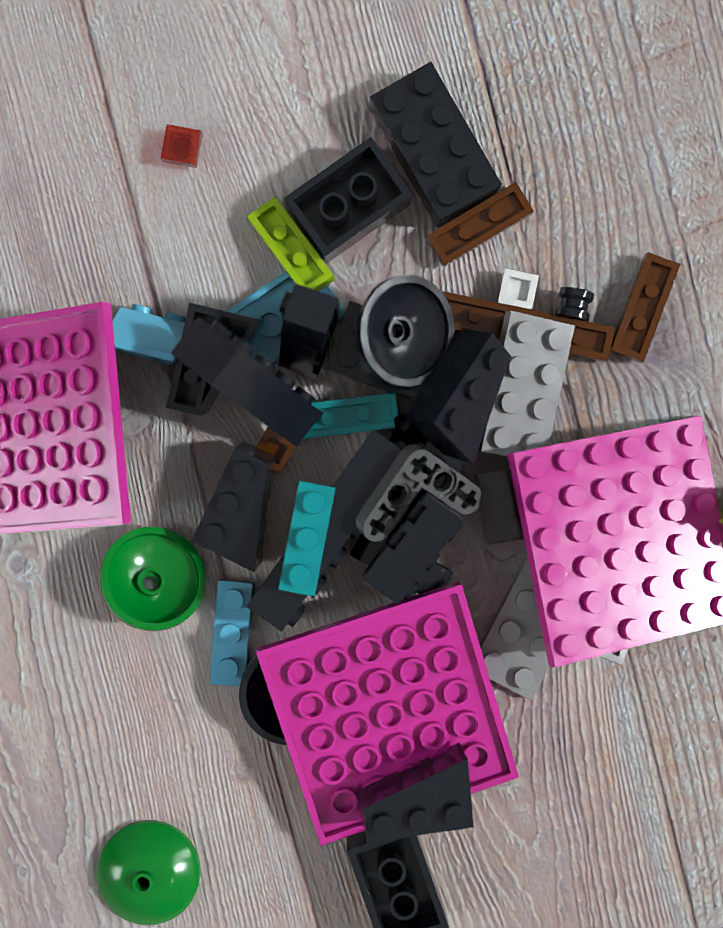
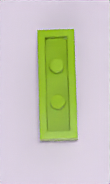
M273 197L247 216L250 223L294 283L321 291L335 281V277L276 197Z

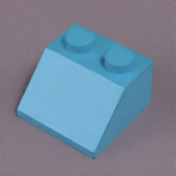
M132 304L131 309L120 307L112 321L115 350L175 366L177 358L171 352L181 340L186 317L166 312L165 318L152 315L153 309L137 304Z

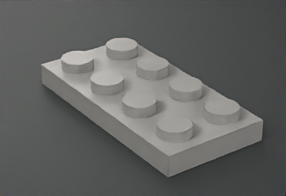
M505 311L499 342L509 352L511 357L483 434L479 451L508 456L509 453L549 446L575 325L515 311Z
M526 556L480 647L489 678L532 701L549 665L528 557Z

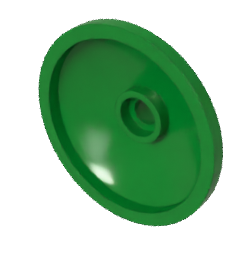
M143 527L124 534L109 548L102 561L100 588L104 601L118 619L139 630L156 632L178 626L196 611L205 592V569L197 550L183 536L165 528ZM143 580H151L154 585L153 589L145 588Z
M142 820L124 826L108 840L98 859L96 874L100 894L107 906L116 915L126 921L139 925H157L174 919L189 906L198 889L201 870L197 851L182 831L165 822ZM145 877L149 880L150 884L143 886L139 883L138 878Z

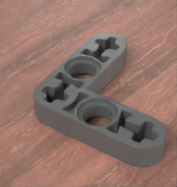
M409 445L398 454L358 513L356 527L370 541L377 542L385 539L398 523L421 487L464 515L471 514L479 508L483 495L477 485L418 445ZM414 458L427 466L424 473L411 464ZM441 472H446L447 480L445 484L440 488H434L435 477ZM395 485H401L402 493L400 497L395 501H388L389 490ZM456 488L468 495L465 501L453 494ZM381 504L389 509L387 513L379 508ZM372 519L379 521L376 528L369 525Z

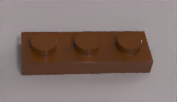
M517 182L428 234L426 239L444 268L533 214L534 210Z
M649 252L644 255L613 337L610 352L638 363L645 361L679 270V263Z

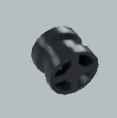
M561 287L559 291L561 303L555 309L554 315L589 322L588 306L593 302L595 294L580 288Z

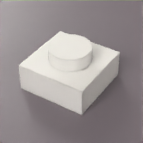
M505 268L502 274L497 303L532 310L539 275Z

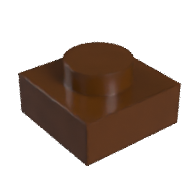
M270 427L266 428L256 446L275 456L273 470L280 474L284 471L297 448Z

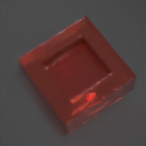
M167 124L160 157L162 162L197 168L203 136L201 130Z

